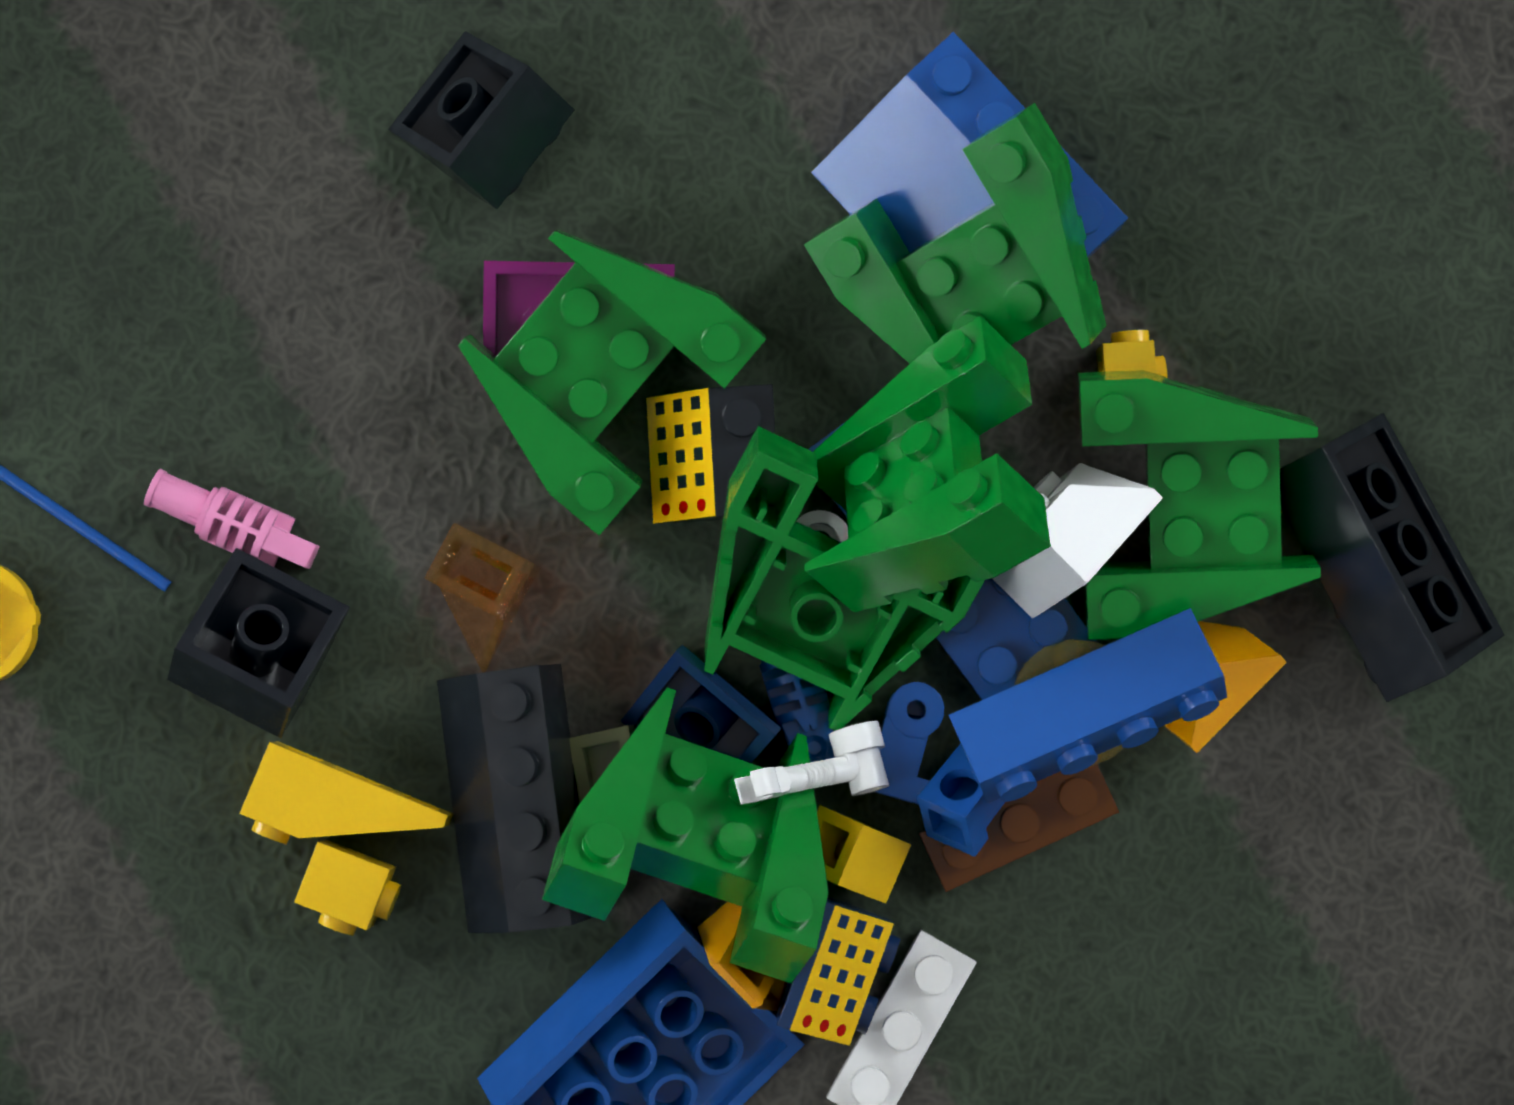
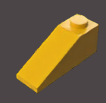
M279 741L269 742L239 813L255 820L252 831L283 844L288 843L291 835L297 838L443 828L449 826L453 817V813Z

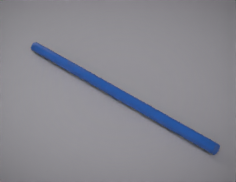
M0 465L1 481L165 592L171 581Z

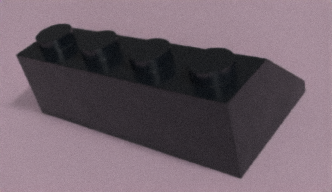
M1384 413L1280 468L1281 513L1288 519L1303 547L1304 555H1313L1321 567V578L1319 579L1333 603L1336 617L1347 628L1364 660L1368 676L1377 684L1386 702L1448 676L1504 636L1500 625Z
M561 664L535 665L437 680L468 933H510L571 926L593 918L542 900L557 843L579 806L569 740L570 730Z

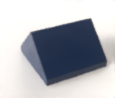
M683 644L675 651L621 719L624 725H634L636 730L666 688L676 690L665 734L749 763L755 760L781 729V727L716 672L712 675L704 671L705 663Z

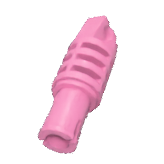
M159 469L152 479L144 499L145 506L153 507L195 526L194 532L199 535V539L231 553L238 548L272 567H275L278 558L281 557L310 569L319 550V545L290 533L295 518L225 487L220 489L214 487L210 492L188 481L172 476L163 469Z

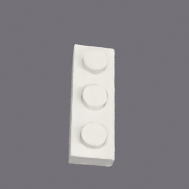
M920 929L877 1004L867 1033L865 1035L861 1033L829 1089L826 1098L837 1105H897L977 962Z

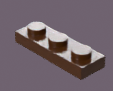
M1095 762L1087 769L1075 774L1063 775L1060 771L1037 781V787L1026 796L1005 802L987 826L989 839L975 857L928 837L925 830L918 834L943 889L947 892L1119 813V810L1098 764Z

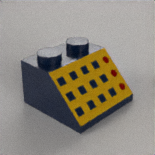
M828 896L817 949L792 983L787 982L776 1012L777 1026L850 1046L855 1031L865 1035L878 1003V998L868 995L877 971L888 974L900 942L899 937L891 935L894 925L893 921Z

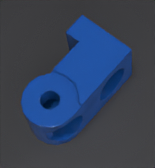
M911 682L901 686L891 695L887 703L880 727L885 747L880 749L889 786L874 791L878 794L919 805L917 796L930 781L917 777L927 739L931 733L939 728L944 718V704L941 695L935 688L926 683Z
M961 743L917 796L926 835L974 857L989 839L987 826L1005 803L1000 798L987 803Z

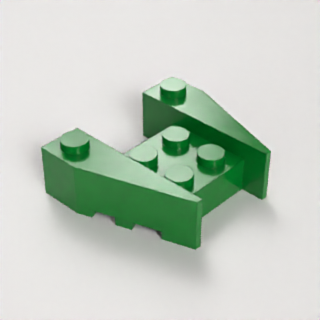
M1035 103L983 133L962 149L994 203L910 252L877 198L827 227L804 244L836 299L909 364L925 349L939 341L943 335L961 328L979 316H982L1011 345L1060 317L1064 318L1082 349L1090 345L1107 326L1096 280L1093 281L1084 244L1087 238L1082 216H1078L1071 187L1073 177L1069 159Z
M555 230L548 239L574 260L575 264L497 356L471 334L466 336L459 343L458 347L548 493L599 536L639 490L643 480L595 440L674 346L725 389L765 342L766 335L716 293L692 285L652 267L650 268L647 265L618 255L563 231Z
M982 316L977 317L957 330L946 333L939 341L925 349L813 451L817 456L818 481L816 485L847 511L848 539L805 563V572L853 612L891 604L895 593L919 588L926 595L943 591L947 588L948 580L966 575L974 582L995 578L1051 547L1045 498L997 453L984 461L981 458L979 435L1032 405L1027 360Z
M1144 370L1078 373L1080 437L1082 446L1145 444L1146 486L1155 489L1163 497L1147 515L1149 561L1106 562L1092 579L1085 584L1088 640L1121 639L1191 608L1197 622L1321 578V567L1313 555L1282 556L1279 439L1318 437V427L1310 418L1227 396L1221 392L1200 386L1196 387L1171 380L1165 376Z
M758 426L728 484L705 638L704 671L713 675L730 645L829 691V728L836 731L842 729L872 701V695L899 670L905 672L921 657L920 651L942 631L948 633L965 617L985 580L974 582L966 575L948 580L947 588L943 591L926 595L919 588L895 593L891 604L858 612L850 610L805 572V563L841 543L796 522L818 481L816 453Z
M666 688L574 812L557 843L542 900L605 921L624 890L630 869L742 906L730 963L792 983L817 949L828 897L814 788L741 805L734 779L751 776L750 771L762 769L763 767L665 734L676 690ZM797 733L776 767L810 763L807 736Z

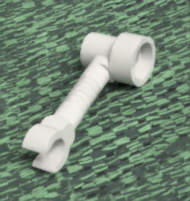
M863 722L830 733L829 739L835 758L788 767L778 766L750 771L751 776L734 779L741 805L844 782L849 783L852 796L863 795L888 787L889 782L880 749L884 748L885 744L879 722Z

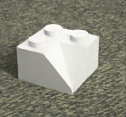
M1082 463L1076 465L1060 478L1051 471L1034 486L1045 498L1051 547L992 579L1033 619L1087 584L1163 497L1151 487Z

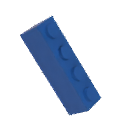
M1191 608L956 711L950 714L949 717L987 803L999 798L1001 801L1008 802L1026 796L1037 787V781L1061 771L1063 775H1071L1087 769L1097 761L1098 754L1116 746L1122 745L1123 748H1133L1144 744L1157 735L1159 727L1180 718L1188 722L1207 716L1219 706V701L1227 698L1224 674Z

